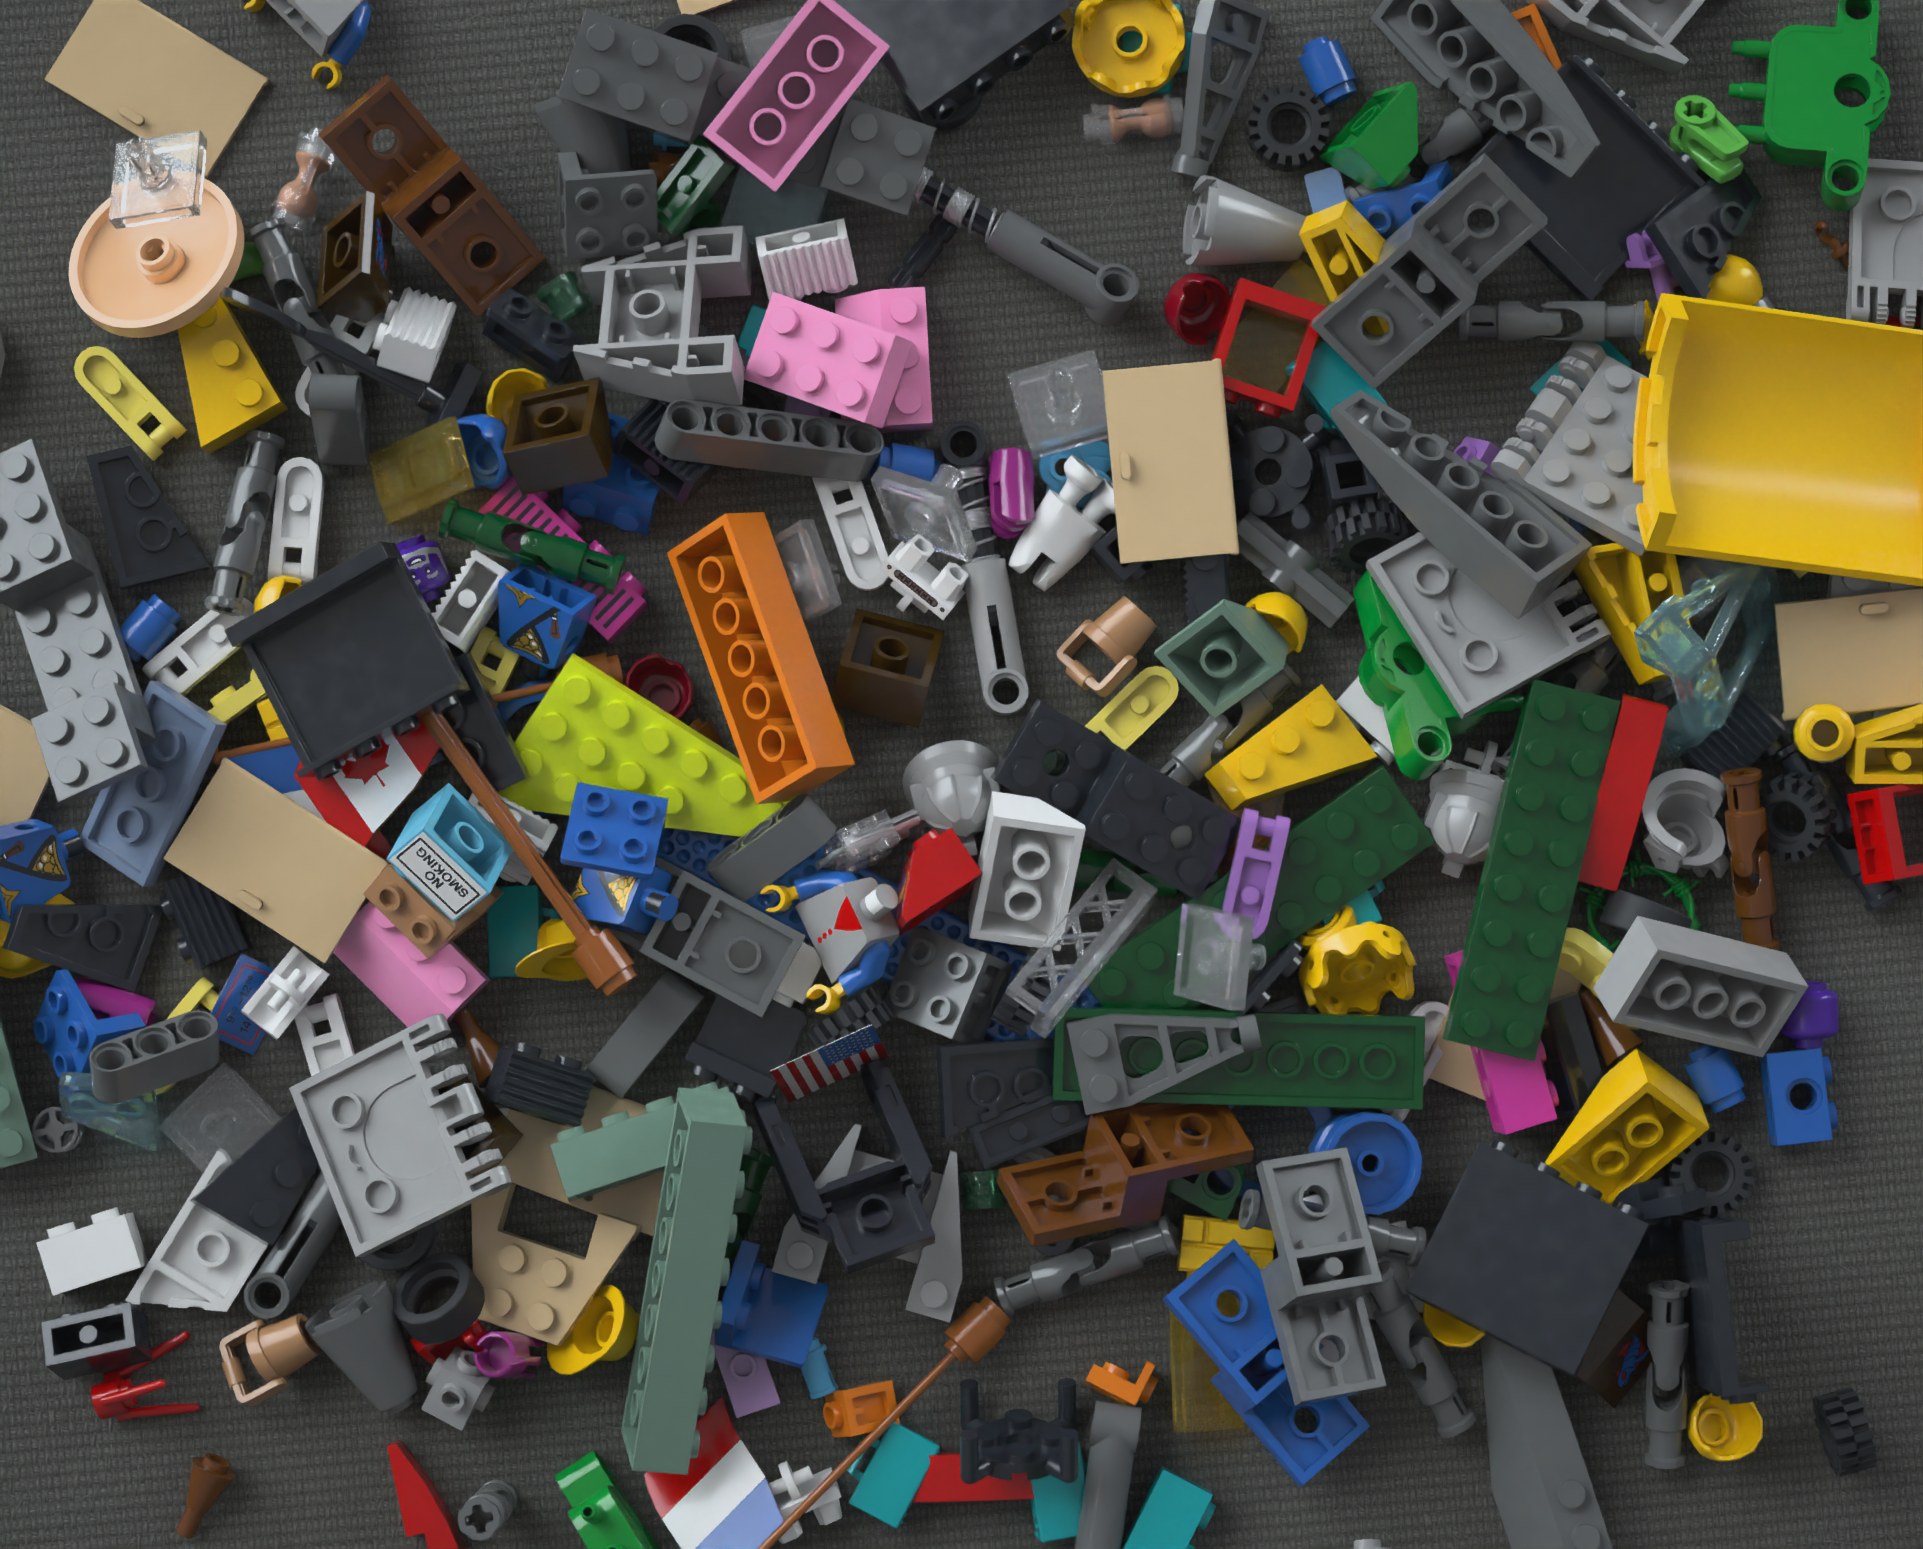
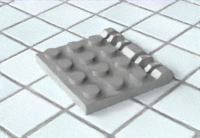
M1868 158L1867 179L1860 202L1849 210L1848 295L1846 300V319L1868 322L1870 293H1874L1872 323L1885 325L1889 315L1887 307L1888 294L1902 295L1899 315L1901 327L1911 329L1914 327L1917 296L1923 297V162ZM1850 181V190H1852L1855 186ZM1922 298V304H1921V329H1922V330H1923V298Z
M1574 341L1566 352V357L1564 356L1558 364L1559 373L1563 376L1551 375L1545 384L1546 387L1539 392L1526 411L1525 419L1522 418L1516 426L1517 435L1521 438H1508L1502 447L1504 449L1499 451L1490 464V470L1499 480L1508 483L1510 479L1516 481L1547 506L1642 556L1646 550L1640 534L1636 506L1638 503L1644 502L1642 485L1633 484V434L1640 377L1646 376L1607 356L1602 347L1592 341ZM1537 449L1543 451V452L1541 453V455L1539 454V452L1537 451Z
M1421 532L1367 560L1366 568L1461 719L1527 684L1531 679H1536L1573 657L1592 650L1612 636L1602 619L1595 620L1572 633V630L1596 616L1597 610L1593 604L1581 606L1565 617H1562L1556 608L1572 600L1581 592L1582 587L1577 580H1573L1555 589L1544 602L1520 619H1517L1451 563Z
M443 1013L430 1016L289 1088L356 1257H365L481 1198L494 1195L513 1184L505 1165L492 1168L473 1178V1173L483 1171L503 1159L498 1148L483 1151L478 1156L466 1161L461 1147L485 1139L492 1133L489 1123L483 1122L457 1134L454 1131V1128L466 1125L484 1115V1111L472 1083L462 1084L441 1095L439 1094L438 1089L448 1087L468 1076V1071L464 1064L452 1065L433 1076L427 1063L449 1056L457 1050L458 1047L454 1038L440 1040L424 1049L420 1047L431 1044L451 1033Z

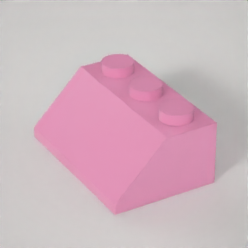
M925 287L878 289L835 299L836 314L913 342L883 428L874 427L880 433L933 430ZM841 414V419L861 422Z
M370 901L356 914L333 952L407 1027L441 1013L445 1015L449 1023L491 981L453 942L428 959Z

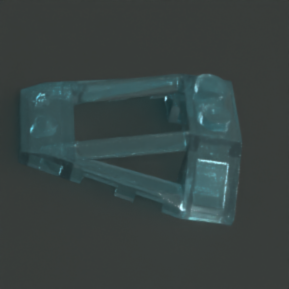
M1728 561L1724 564V572L1712 580L1702 577L1692 584V592L1683 598L1673 595L1663 601L1634 631L1642 662L1670 676L1678 703L1668 712L1663 729L1667 749L1670 752L1676 754L1700 745L1714 730L1719 729L1725 723L1728 715L1731 713L1762 650L1776 631L1774 604L1784 603L1775 567ZM1730 589L1703 641L1686 621ZM1741 609L1748 637L1743 643L1744 648L1731 671L1726 669L1721 676L1716 656Z

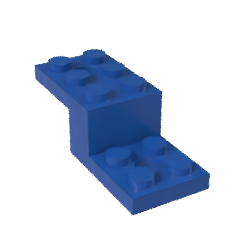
M1235 1239L1230 1241L1162 1299L1220 1369L1210 1381L1298 1487L1309 1481L1370 1427L1347 1397L1295 1406L1260 1269ZM1230 1293L1237 1298L1240 1308L1236 1317H1226L1219 1312L1216 1304L1219 1294ZM1321 1342L1319 1344V1350H1321L1324 1347ZM1305 1408L1314 1414L1316 1427L1312 1433H1303L1295 1426L1294 1415L1298 1409Z

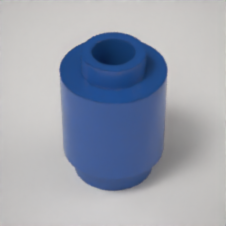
M1322 36L1302 47L1305 53L1298 58V61L1312 91L1316 93L1315 98L1321 99L1325 107L1338 104L1358 92L1354 84L1357 80L1356 75L1338 39L1329 41L1327 36Z
M889 442L887 446H883L870 472L872 481L880 482L884 488L926 494L930 486L935 487L937 485L941 464L940 460L934 458V451L932 449Z
M153 594L148 601L143 599L119 627L129 657L137 663L142 657L150 661L179 629L176 624L181 620L182 616L156 594Z
M1705 1044L1688 1053L1691 1062L1684 1065L1703 1105H1709L1713 1114L1723 1111L1746 1098L1742 1090L1745 1084L1727 1049L1721 1047L1716 1049L1715 1046Z

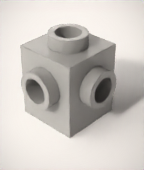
M455 1346L447 1360L445 1361L438 1357L429 1372L425 1382L432 1385V1388L421 1410L462 1431L476 1409L481 1412L484 1411L496 1387L489 1384L491 1377L484 1375L477 1368L474 1360L475 1352L465 1351Z

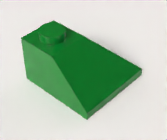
M1410 81L1375 91L1318 155L1320 159L1371 190L1385 186L1393 188L1410 173L1411 168L1408 164L1418 154L1417 87Z

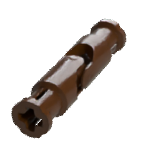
M1758 768L1727 770L1720 774V780L1723 784H1726L1728 810L1724 812L1728 846L1731 851L1730 866L1736 916L1741 917L1743 942L1779 951L1781 949V942L1775 938L1773 914L1777 911L1771 857L1767 846L1769 841L1766 808L1761 806L1758 785V781L1762 779V771ZM1759 873V885L1752 883L1748 876Z

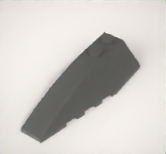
M1383 0L1370 19L1429 83L1438 89L1446 88L1458 96L1460 104L1471 111L1478 110L1492 119L1494 127L1506 135L1512 133L1526 142L1525 146L1528 150L1568 177H1576L1601 145L1583 111L1560 75L1535 41L1500 0Z
M1359 390L1331 409L1330 416L1357 456L1413 525L1451 563L1517 619H1520L1544 602L1590 550L1592 544L1524 486L1512 479L1507 484L1485 472L1488 467L1487 464L1475 457H1472L1468 462L1446 449L1449 444L1448 441L1434 433L1429 435L1417 432L1411 428V419L1362 390Z
M1485 1334L1479 1342L1484 1381L1483 1395L1487 1421L1486 1435L1490 1461V1488L1510 1548L1613 1549L1552 1367Z

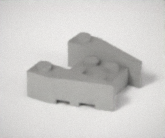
M1527 0L1526 2L1529 5L1535 3L1539 13L1563 32L1674 74L1689 59L1670 43L1705 0Z
M743 225L698 228L683 233L684 240L663 247L660 246L659 242L643 246L644 253L617 262L613 256L582 267L581 273L593 306L602 305L598 344L573 346V352L584 380L600 377L603 388L666 402L688 399L734 406L742 405L745 367L735 336L698 337L702 298L751 295L754 259Z
M855 1123L814 1185L816 1189H820L828 1182L887 1161H897L856 1149L862 1124ZM950 1150L944 1174L931 1171L930 1179L932 1185L922 1204L935 1233V1243L895 1257L918 1264L905 1310L949 1323L962 1281L957 1152ZM793 1214L784 1227L772 1272L817 1284L829 1242L801 1231L796 1216Z

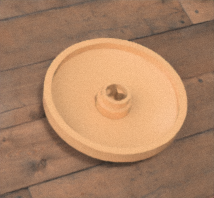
M167 173L150 176L134 182L119 190L101 204L81 229L74 243L69 262V282L75 300L95 324L119 336L131 338L153 337L179 329L194 321L219 300L223 287H229L234 279L244 250L242 220L225 193L218 186L202 177L185 173Z

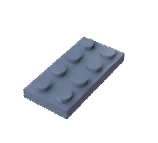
M149 681L143 695L157 737L156 741L141 747L148 769L102 789L80 835L86 849L142 887H154L166 861L163 858L178 835L227 727V724L161 681Z

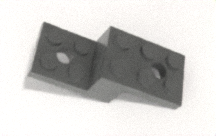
M1484 153L1384 241L1379 261L1312 319L1311 327L1375 389L1475 303L1479 282L1547 224L1548 217ZM1483 208L1493 214L1495 221L1487 228H1478L1470 222L1468 215L1475 209ZM1370 316H1380L1388 322L1389 330L1382 335H1373L1365 329L1363 322Z
M657 856L655 863L671 873L672 876L667 893L676 896L678 900L676 914L671 920L666 922L656 918L651 931L647 935L613 929L611 931L618 940L639 950L644 955L763 1018L806 936ZM574 887V889L572 890V892H571V894H570L571 897H572V895H573V892H574V890H575V887ZM741 941L750 942L757 952L754 964L744 969L736 967L730 959L731 948Z
M1347 1147L1260 1162L1256 1166L1279 1254V1257L1260 1270L1295 1406L1383 1389L1386 1387V1382L1363 1295L1379 1285L1383 1280ZM1305 1191H1314L1321 1197L1323 1201L1322 1212H1313L1306 1207L1303 1200ZM1322 1339L1330 1340L1337 1346L1339 1351L1337 1362H1330L1321 1355L1319 1344Z

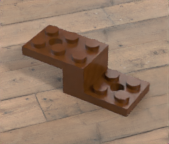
M388 75L318 134L366 191L375 193L387 216L418 248L477 318L508 287L512 288L546 259L465 161L444 142ZM382 129L392 130L395 136L392 147L384 152L375 151L372 147L375 133ZM479 242L491 243L493 251L490 259L482 264L473 263L470 257L472 248Z
M1138 1102L1132 1106L1090 1114L1083 1151L1000 1168L997 1183L1032 1247L1160 1219L1168 1180L1252 1162L1254 1148L1228 1105ZM1189 1129L1193 1133L1199 1134L1200 1136H1191L1186 1134L1182 1130ZM1057 1195L1059 1198L1068 1201L1057 1202L1050 1199L1048 1196Z

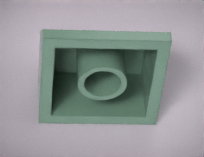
M1223 599L1158 647L1154 655L1215 719L1284 669L1289 643L1262 613Z

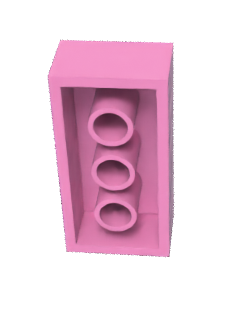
M808 0L702 135L771 191L776 192L890 46L834 0Z

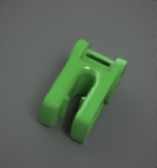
M1689 95L1677 101L1674 110L1677 124L1671 129L1669 135L1671 148L1679 154L1681 152L1686 153L1698 164L1702 171L1718 183H1725L1740 175L1744 165L1738 156L1747 150L1748 140L1707 98Z

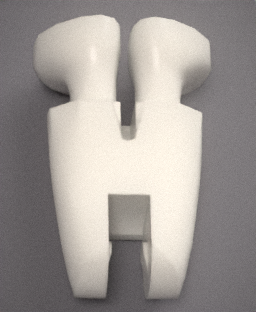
M1072 454L1064 464V471L1067 477L1065 485L1059 494L1051 489L1048 491L1035 511V519L1024 529L1008 563L1011 568L1021 574L1033 564L1041 552L1047 555V559L1039 567L1033 578V584L1044 592L1073 568L1090 551L1089 549L1106 534L1105 530L1098 523L1107 515L1115 514L1113 483L1106 478L1102 479L1096 470ZM1094 491L1084 508L1077 511L1076 505L1086 494Z

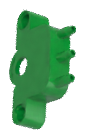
M1839 0L1833 27L1790 25L1780 30L1772 41L1747 39L1745 41L1735 40L1732 43L1733 55H1741L1745 58L1768 59L1765 83L1742 82L1729 84V97L1763 102L1761 126L1740 124L1734 127L1748 140L1749 144H1761L1766 155L1775 162L1785 165L1822 167L1821 198L1826 206L1839 212L1848 211L1860 202L1867 179L1870 135L1882 124L1891 94L1888 77L1882 67L1874 62L1877 48L1879 0ZM1855 8L1860 9L1866 13L1867 17L1860 20L1853 19L1848 16L1846 11ZM1841 91H1854L1862 96L1865 104L1859 107H1847L1838 102L1835 95ZM1838 178L1848 179L1855 188L1849 191H1842L1836 188L1832 181Z
M1368 569L1353 589L1354 600L1367 651L1363 655L1358 667L1359 682L1365 694L1376 705L1383 708L1395 759L1400 771L1413 780H1423L1428 778L1449 756L1452 749L1450 735L1470 732L1488 713L1522 709L1524 696L1522 694L1513 695L1509 693L1461 719ZM1395 662L1403 665L1409 674L1402 672ZM1419 748L1423 749L1428 754V756L1425 755Z
M595 1450L555 1475L561 1490L572 1506V1509L568 1511L569 1517L588 1549H660L651 1533L638 1518L609 1468Z

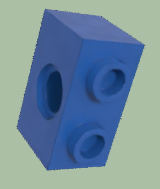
M1808 1048L1765 1053L1763 1057H1759L1769 1145L1782 1146L1833 1140L1832 1130L1837 1129L1838 1119L1834 1102H1828L1826 1084L1832 1082V1070L1829 1057H1822V1049ZM1798 1083L1804 1084L1810 1092V1100L1802 1109L1795 1108L1790 1101V1091Z

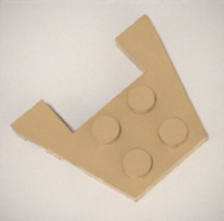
M513 1183L508 1188L494 1195L471 1203L473 1273L484 1287L485 1302L478 1319L557 1346L562 1345L595 1299V1294L602 1283L621 1261L620 1257L631 1241L636 1239L642 1225L606 1213H599L587 1255L583 1257L503 1230L516 1186Z

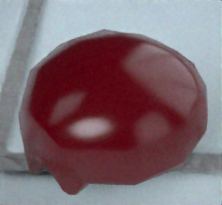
M1191 273L1183 276L1171 286L1164 299V315L1167 324L1185 343L1198 346L1207 345V337L1221 329L1230 301L1228 288L1213 274Z
M651 654L636 660L626 674V687L681 721L692 707L694 685L682 664L662 657L661 654Z

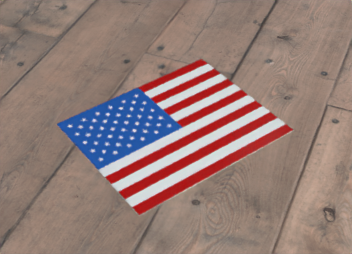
M871 1024L769 1072L790 1103L860 1071L861 1064L881 1057L886 1059L889 1056Z

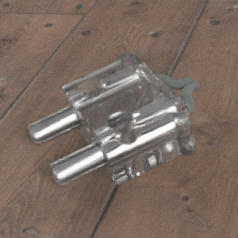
M885 809L852 825L841 828L834 833L822 850L825 857L816 861V868L830 867L831 870L854 874L885 860L900 840L909 837V828L920 823V816L915 817L918 812L912 809L890 819Z

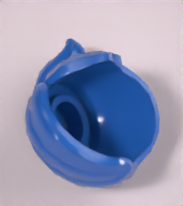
M481 413L457 419L446 427L437 443V455L441 466L439 470L440 481L442 483L448 482L457 488L467 491L476 490L481 487L491 490L498 489L506 483L513 474L502 454L507 434L505 425L499 419Z

